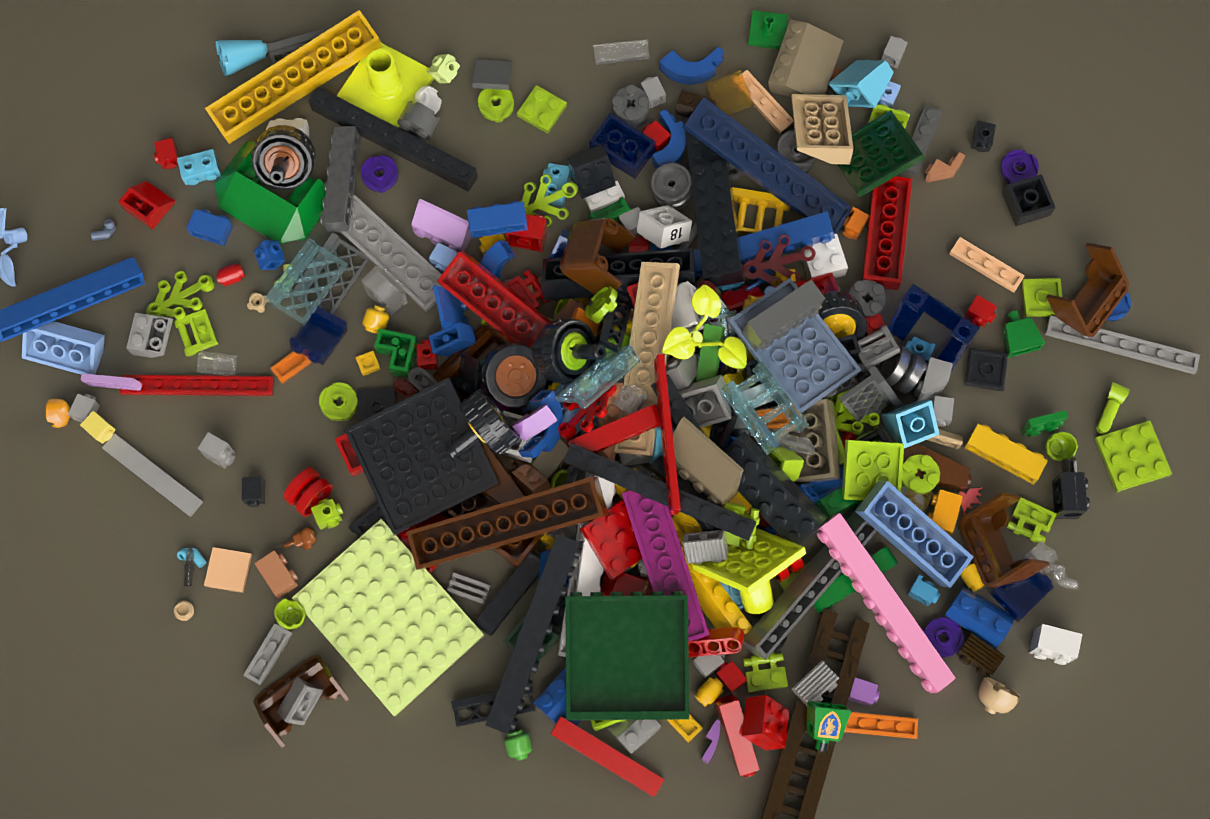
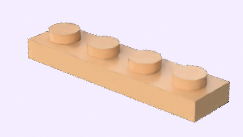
M748 70L733 80V84L780 135L794 125L793 118Z
M961 237L949 253V255L1013 293L1025 276Z

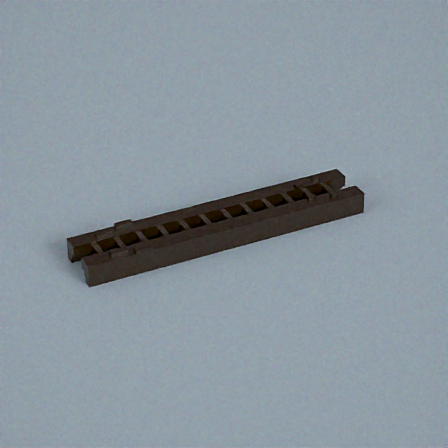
M823 609L802 679L822 660L825 661V657L842 662L839 674L835 673L839 677L836 682L838 686L834 689L833 693L826 691L821 696L831 700L833 704H843L846 706L870 623L855 619L851 634L848 636L846 633L833 631L838 613ZM831 638L848 643L844 655L828 650ZM798 696L787 728L786 746L781 749L761 819H779L780 813L797 819H814L836 741H829L827 751H813L800 746L803 733L807 734V727H805L807 722V706ZM797 753L814 758L811 771L794 766ZM791 774L808 779L805 790L788 785ZM786 793L803 799L800 810L783 805Z

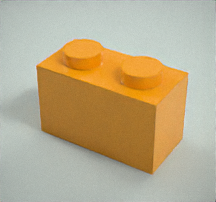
M940 489L937 495L934 494L932 497L931 505L933 510L927 516L951 536L955 528L963 496Z

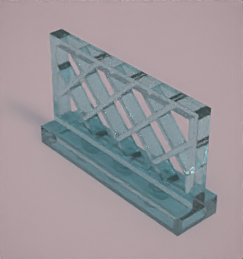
M309 238L265 299L272 307L278 308L305 325L348 264ZM318 251L324 254L325 261L314 262V256ZM337 262L341 265L337 271L330 272V263ZM326 264L327 273L317 275L315 266ZM313 267L314 275L304 277L303 271L305 268ZM328 277L329 283L327 286L319 287L318 279ZM315 279L317 288L306 290L304 281ZM302 282L303 290L293 292L292 286L294 283ZM317 292L318 298L316 301L308 302L307 293ZM304 294L305 303L295 305L293 296ZM291 297V306L284 307L280 305L283 298ZM296 308H307V313L303 318L296 314Z
M631 345L625 346L618 353L609 351L603 359L594 363L556 395L555 398L557 402L578 403L581 409H586L641 361Z

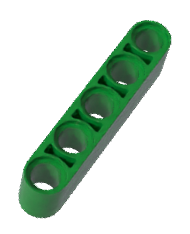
M888 547L870 556L882 574L898 564V561ZM842 574L837 577L814 603L813 606L818 614L822 613L823 609H829L856 591L852 586L853 582L848 576Z

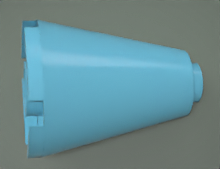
M262 40L216 41V51L220 57L219 63L225 76H230L266 58V54H268L267 44L263 43Z

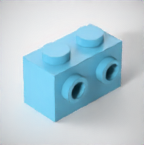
M213 149L177 158L181 178L185 185H196L201 181H211L221 176L218 159Z
M549 163L548 168L544 169L543 175L550 174L553 179L552 183L548 185L545 197L561 190L562 186L570 181L571 172L569 166ZM544 177L545 182L548 183V177ZM564 196L551 202L549 205L564 207L566 197Z

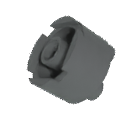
M628 85L614 95L612 101L613 117L619 126L635 129L641 127L647 121L649 98L642 89L634 85Z
M408 101L397 121L399 124L398 128L423 141L430 140L440 122V117L436 118L434 116L435 112L419 102H416L414 105L411 104L412 101Z
M871 280L857 281L849 291V294L859 301L865 317L882 313L886 304V293L881 284Z

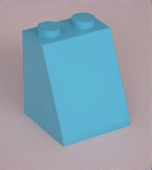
M856 60L831 80L829 85L837 95L847 96L848 107L876 108L894 72L884 60Z
M930 399L915 401L882 414L885 431L898 443H904V448L939 435Z

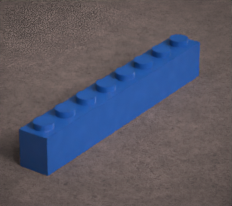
M828 211L739 237L742 262L744 265L746 262L754 260L760 250V244L764 240L770 241L772 245L771 249L763 257V259L769 260L779 243V237L782 235H787L790 238V243L785 246L782 252L784 254L793 253L796 249L805 246L812 247L816 243L824 244L830 242L835 236ZM782 237L781 243L787 244L788 239L786 237ZM764 242L762 248L765 250L769 249V243ZM700 249L694 250L696 281L703 276Z
M134 257L1 309L0 342L144 285L143 273Z

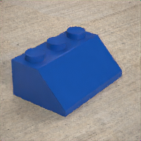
M965 585L962 586L945 613L947 617L971 633L973 632L995 649L1005 639L1014 622V617L976 592L968 589Z
M566 668L534 702L537 708L555 724L560 716L566 719ZM581 720L568 721L577 726Z

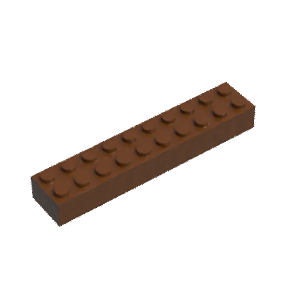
M592 476L406 532L416 570H420L608 516V511L599 479Z

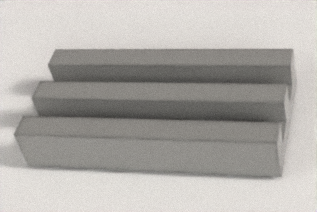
M453 572L447 592L484 605L491 586ZM456 579L484 588L485 591L456 582ZM453 586L482 595V599L455 590Z

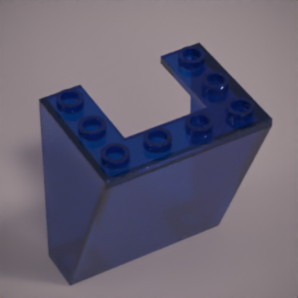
M913 284L900 301L888 329L890 333L904 341L923 313H926L952 331L950 335L953 338L937 359L953 363L952 372L983 328L920 286Z

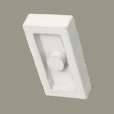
M615 181L616 186L584 198L590 212L605 208L617 202L620 197L625 199L618 181Z

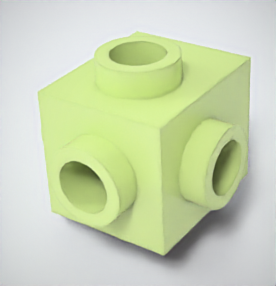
M450 54L437 55L432 60V65L427 73L440 84L450 83L457 75L460 65Z

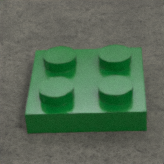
M1064 410L1029 419L1020 429L1022 436L1029 435L1032 438L1039 436L1040 432L1047 431L1052 433L1058 431L1059 427L1064 425L1068 418L1067 411Z

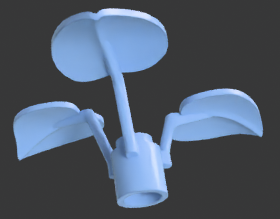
M0 208V239L4 237L5 243L11 245L1 252L0 278L6 284L15 287L17 285L14 280L13 262L6 253L13 248H17L18 243L26 242L27 233L22 227L5 230L7 208Z

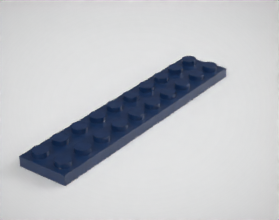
M702 98L682 127L802 217L806 218L828 211L834 234L838 233L852 209L850 205L706 98Z

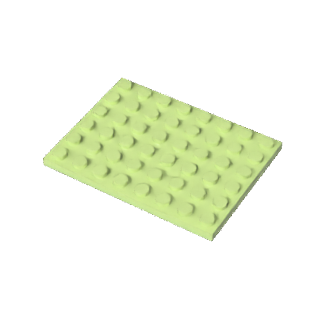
M382 519L292 597L293 600H297L304 607L305 614L393 716L400 713L485 636L426 569L416 570L412 553L397 536L392 534L391 529Z

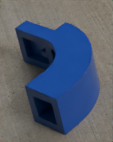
M718 47L699 62L685 61L672 50L660 61L659 70L675 82L688 85L700 84L715 76L716 68L724 60V50Z
M667 109L660 112L659 120L663 127L671 134V140L663 150L652 155V164L656 170L664 164H679L683 159L686 149L685 129L682 128L684 124L682 120L676 123L673 114H669Z
M506 240L498 241L485 253L480 264L501 280V271L504 265L516 255Z
M541 390L529 401L534 411L545 403L557 418V421L533 436L519 450L522 457L535 458L541 454V451L551 452L560 438L558 427L563 423V413L559 399L553 390Z
M844 464L840 465L841 479L801 484L798 487L816 505L820 499L842 487Z

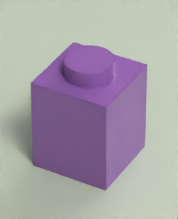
M854 678L848 700L871 706L873 702L877 703L880 694V691H877L878 685Z

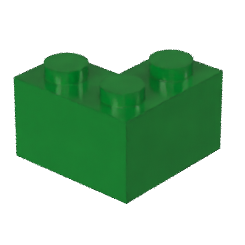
M379 329L374 346L377 353L391 356L389 364L391 375L408 378L417 351V337Z

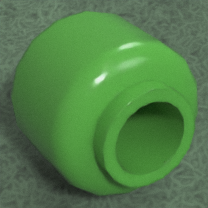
M523 729L510 731L504 739L507 755L511 758L516 757L517 761L528 758L527 754L533 749L529 733L523 731Z

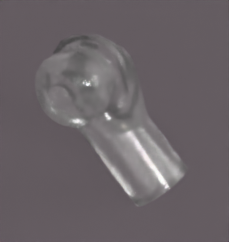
M1056 566L1052 574L1058 585L1077 590L1079 580L1068 578L1065 574V568L1063 566Z

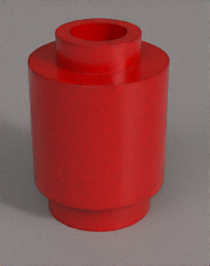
M233 263L218 269L216 277L219 284H223L226 287L242 281L245 274L240 263L236 265Z

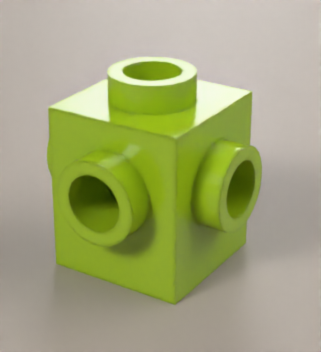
M333 499L321 500L317 506L311 508L317 525L321 530L326 527L333 528L342 521L341 514H343V510L340 504H336Z

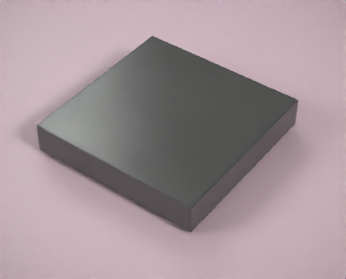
M476 59L472 88L509 90L512 61Z

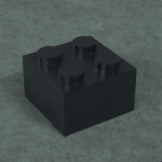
M601 145L566 158L573 183L577 185L578 194L582 199L616 186L608 155Z
M1042 174L1008 184L1002 193L1015 226L1051 216L1055 209Z

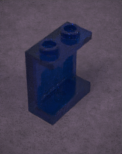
M314 305L310 310V318L295 338L291 337L289 341L290 347L295 353L307 356L313 363L318 362L324 365L348 331L347 322Z
M1037 572L1026 580L995 587L989 594L1019 622L1054 586L1048 576Z

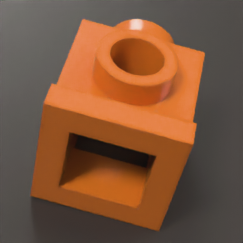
M853 207L850 216L846 218L843 224L845 226L843 235L849 239L857 240L870 215Z

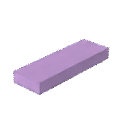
M93 374L81 375V381L89 386L138 391L142 387V383L134 378Z

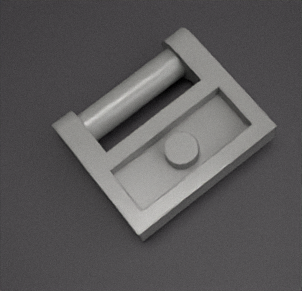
M886 325L858 341L861 350L858 356L865 369L900 353V349ZM885 336L884 338H882V339H880V340H878V341H876V342H874V343H872V344H870V345H868V346H866V347H864V348L861 349V347H863V346H865V345H867V344H869V343H871V342H873V341H875V340H877V339H879V338Z

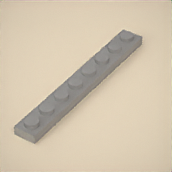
M1051 315L1045 332L1047 336L1190 374L1197 372L1200 355L1101 328L1093 337L1083 336L1057 317Z

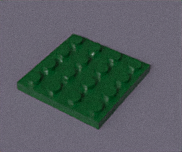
M890 110L852 133L853 153L850 165L837 164V166L858 197H861L924 160L925 157Z

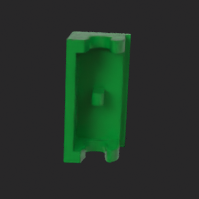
M620 197L617 202L595 213H589L590 220L610 218L618 223V216L631 209L624 198Z

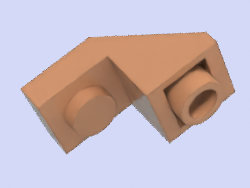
M959 152L956 158L952 156L948 164L938 159L934 164L930 163L925 171L927 174L925 181L932 182L953 178L966 155Z

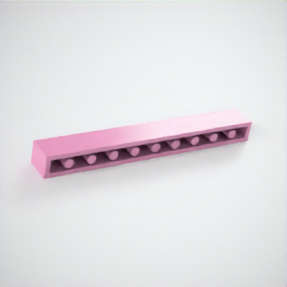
M840 513L833 515L825 521L817 530V536L820 541L825 543L830 549V555L841 565L840 569L844 575L851 579L853 588L864 598V604L869 609H872L876 615V621L881 626H884L888 638L898 646L899 654L904 659H907L911 671L921 679L923 688L930 693L941 691L956 679L842 515Z

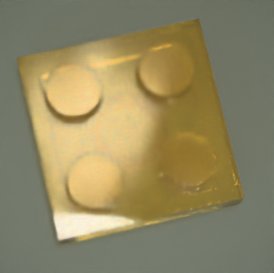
M741 70L707 84L712 100L716 101V107L727 115L754 105Z

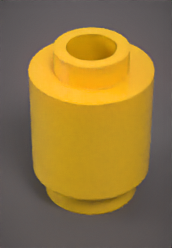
M969 563L960 576L968 589L975 592L985 585L982 583L975 564Z
M710 677L696 690L697 693L694 696L706 707L708 704L711 705L724 692L722 689L724 685L719 679H712Z

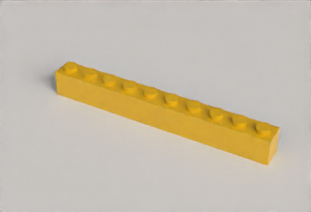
M617 484L614 486L621 499H623L622 493L630 491ZM672 518L686 560L682 543L684 533ZM692 562L687 563L700 607L716 629L738 627L743 630L744 634H747L753 627L721 583L694 571Z

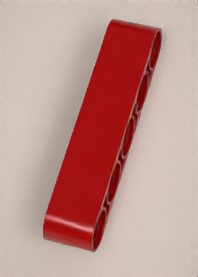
M654 404L574 438L568 442V445L570 447L571 443L598 453L660 426L658 406Z
M738 627L708 629L710 635L688 642L689 657L734 654L741 650L745 634Z

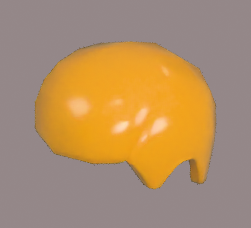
M49 399L47 401L46 419L48 422L54 423L52 427L60 428L67 425L71 418L68 415L70 410L68 403L62 399Z

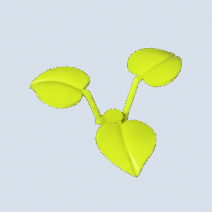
M702 285L694 292L691 304L697 314L704 315L703 319L690 333L684 327L672 329L663 343L662 353L685 360L693 355L697 346L700 348L703 346H721L718 350V356L724 364L736 369L745 368L747 365L746 349L743 342L738 338L728 337L724 340V343L702 342L703 336L698 332V329L707 320L708 316L715 318L721 311V302L716 292L709 286Z

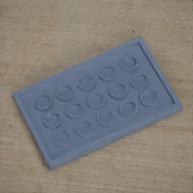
M789 278L729 319L728 324L799 416L858 374L861 368L819 314L811 319L807 317L803 320L804 323L797 329H789L787 331L788 334L782 339H774L771 342L772 345L764 351L762 349L754 351L742 332L749 320L798 288L793 280Z

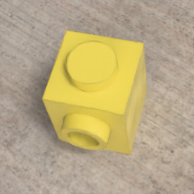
M94 411L80 424L81 427L102 444L108 441L116 430Z

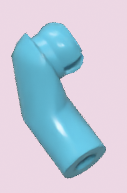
M182 548L177 552L179 560L194 561L199 568L207 563L196 548Z

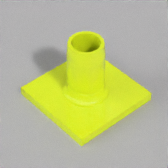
M381 43V48L372 51L368 56L360 60L337 94V97L398 128L399 124L397 121L408 101H412L411 104H414V95L418 89L423 86H430L434 78L427 73L430 68Z
M756 528L755 534L757 538L753 544V549L745 548L746 541L741 539L739 546L727 544L728 554L726 560L720 562L706 561L700 564L692 563L694 571L738 589L745 611L751 614L764 613L772 608L773 595L770 579L806 554L805 547Z

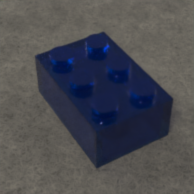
M612 114L608 115L589 141V149L601 145L608 155L610 164L636 179L656 151V141Z

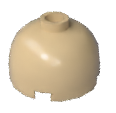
M984 677L978 690L979 699L985 705L984 709L994 715L996 712L1003 714L1011 711L1017 705L1021 696L1011 689L1010 691L1007 689L1006 685L989 677Z

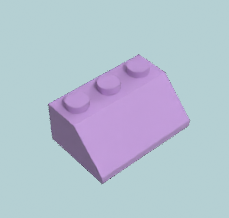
M419 199L411 224L414 234L420 238L426 237L430 239L435 245L440 243L456 252L465 251L471 240L469 221Z

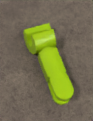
M1112 382L1107 397L1109 400L1106 402L1096 427V431L1099 434H1105L1110 430L1118 408L1128 396L1130 389Z

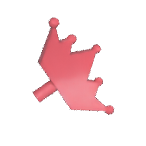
M983 487L970 488L966 494L962 491L959 492L963 496L961 502L963 515H966V508H973L970 504H982L976 496H981L978 491L983 490Z

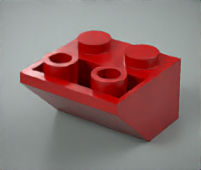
M147 181L130 187L118 201L124 211L152 230L176 202Z

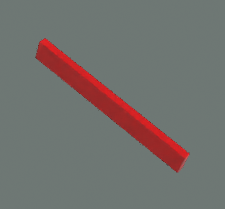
M657 354L654 360L669 514L678 515L681 509L664 354Z
M121 374V377L134 378L142 383V387L139 391L120 389V394L273 396L274 377Z

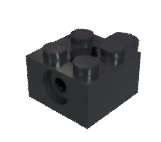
M1062 458V472L1052 481L1055 519H1079L1090 507L1089 497H1086L1088 479L1085 478V472H1077L1076 458H1070V460Z

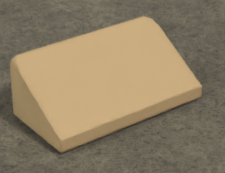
M938 429L939 435L927 439V441L957 450L963 443L962 436Z

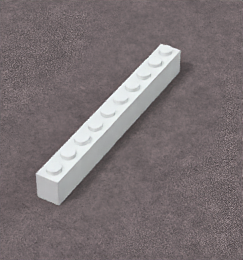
M586 472L585 478L598 476ZM598 477L608 509L611 507L612 499L615 495V484ZM588 522L578 524L576 541L580 542L579 547L583 549L579 559H574L572 566H575L572 578L569 580L567 596H570V592H582V596H590V592H600L601 590L600 578L604 569L580 529ZM565 613L558 652L559 656L566 657Z

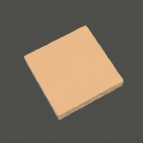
M213 547L204 586L244 593L252 554Z

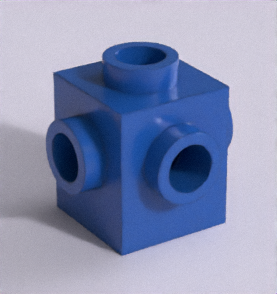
M263 240L253 250L261 270H276L286 261L278 241Z

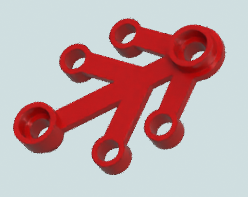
M605 378L598 385L587 386L582 383L578 386V394L586 397L588 394L595 393L592 398L574 400L569 397L564 401L563 406L569 411H573L576 408L581 409L569 422H563L559 425L558 431L560 436L566 440L573 438L576 434L575 425L585 415L586 419L580 423V428L585 432H590L593 429L594 414L599 418L606 416L608 398L613 396L617 390L615 381L612 378Z

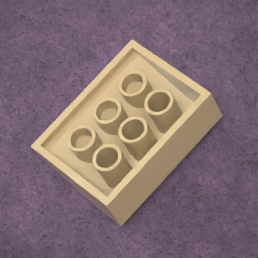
M792 94L791 100L797 150L830 164L850 165L853 141L847 96Z

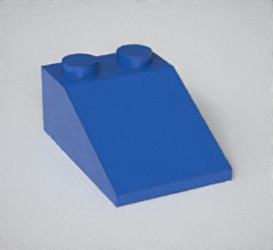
M434 285L433 290L442 328L445 329L458 322L470 325L468 317L463 315V311L466 310L465 304L445 288Z

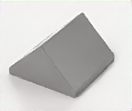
M297 677L277 713L287 723L304 725L324 690Z

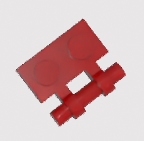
M530 270L523 273L526 277L525 280L522 281L518 275L506 283L507 286L536 309L540 307L538 299H542L544 303L550 301L544 300L538 278ZM532 285L536 292L532 294L527 288L528 286Z

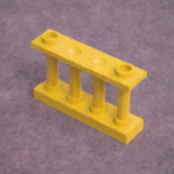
M732 187L734 202L740 204L737 217L739 237L762 231L765 208L767 207L775 208L776 210L774 227L782 225L783 213L786 210H790L789 206L771 193ZM749 204L757 205L758 207L754 229L743 227L747 205Z

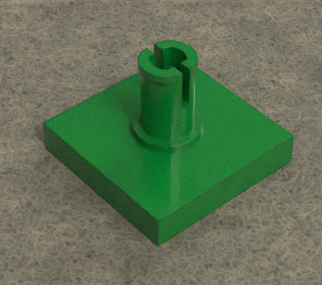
M753 10L748 46L780 50L787 29L788 15Z

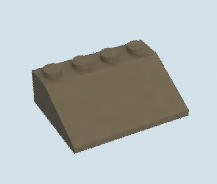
M790 19L768 81L770 92L791 97L792 94L825 95L844 40L809 23Z
M822 399L799 416L793 409V427L773 429L774 445L794 451L804 460L799 478L794 483L841 479L833 402L828 399ZM787 404V405L773 406V407H771V409H772V408H782V407H792V406H791L790 404Z
M683 417L673 433L676 469L684 480L688 479L693 483V487L698 493L703 492L707 495L709 502L724 507L726 502H729L737 495L744 469L688 419Z

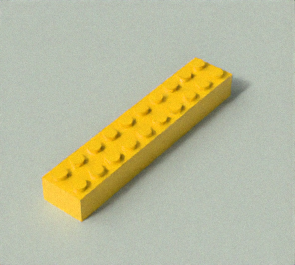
M358 10L205 109L228 144L356 64L372 51L381 48L380 39L361 11Z

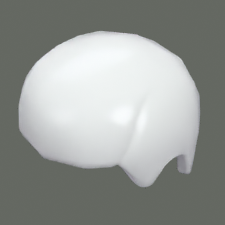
M431 86L419 88L414 95V105L416 102H419L435 112L434 114L439 111L442 100L437 96L438 91Z

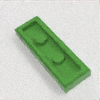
M704 324L702 342H723L725 327ZM721 346L701 347L696 382L717 376L720 362L718 350Z

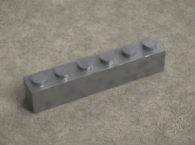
M356 126L334 127V133L331 135L332 149L329 151L330 164L327 166L326 195L322 201L324 210L320 216L321 224L327 232H346L350 228L361 138Z

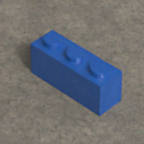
M512 201L505 205L493 204L490 207L484 208L477 206L467 210L471 238L528 230L524 202Z

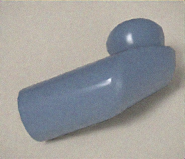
M108 219L105 221V227L102 231L91 232L92 241L109 239L116 230L114 221Z

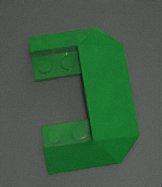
M245 141L214 184L219 209L270 240L278 241L280 245L295 240H306L319 222L321 212L324 210L322 201L326 195L325 183L319 178L315 181L309 177L305 183L296 187L287 201L259 185L261 180L254 172L251 162L255 142Z

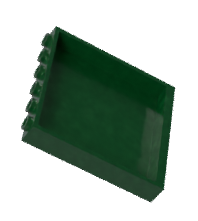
M663 591L651 592V596H643V592H631V596H623V592H610V596H602V592H590V596H582V592H570V596H565L566 720L689 719L688 595H684V591H671V595H663Z

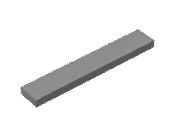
M115 433L102 447L103 450L191 517L203 503L198 497Z

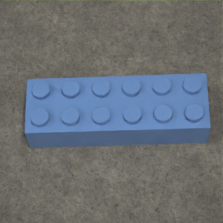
M878 481L855 511L941 587L951 588L973 559V556L888 481Z

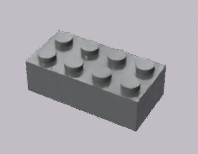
M809 280L749 320L742 334L755 352L759 349L764 351L772 345L771 342L774 339H782L788 334L787 331L793 328L795 330L804 323L803 320L807 317L811 319L819 313L818 310L823 307L822 303L825 297L814 282Z

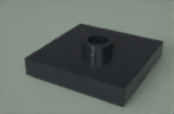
M970 348L965 386L1003 392L1008 354Z
M395 387L357 390L358 422L395 405Z

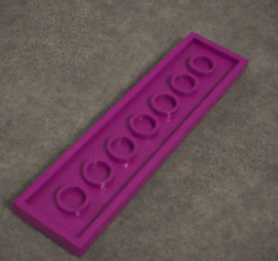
M631 490L622 493L653 592L663 591V595H671V591H684V595H688V642L710 635L672 517L669 514L668 506Z

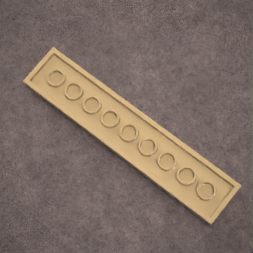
M641 262L619 419L654 404L658 406V398L650 385L656 382L655 357L657 354H664L662 353L663 343L671 331L680 269L678 263ZM664 354L666 366L667 354ZM656 428L614 445V453L653 456Z

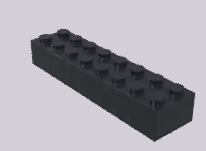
M694 248L601 255L608 262L607 272L623 282L617 291L629 295L627 287L639 283L641 262L678 263L680 269L677 286L682 282L688 281L696 287ZM562 258L543 259L541 287L544 300L592 298L595 295L562 273L560 270Z

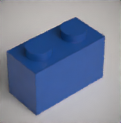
M194 209L186 229L191 236L225 247L233 226L226 216H215L208 210L202 209L200 211Z
M459 322L429 336L432 353L445 357L476 344L472 325Z

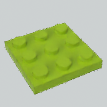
M1151 421L1095 438L1116 493L1172 474Z
M845 440L842 499L864 500L878 481H888L901 492L904 443Z

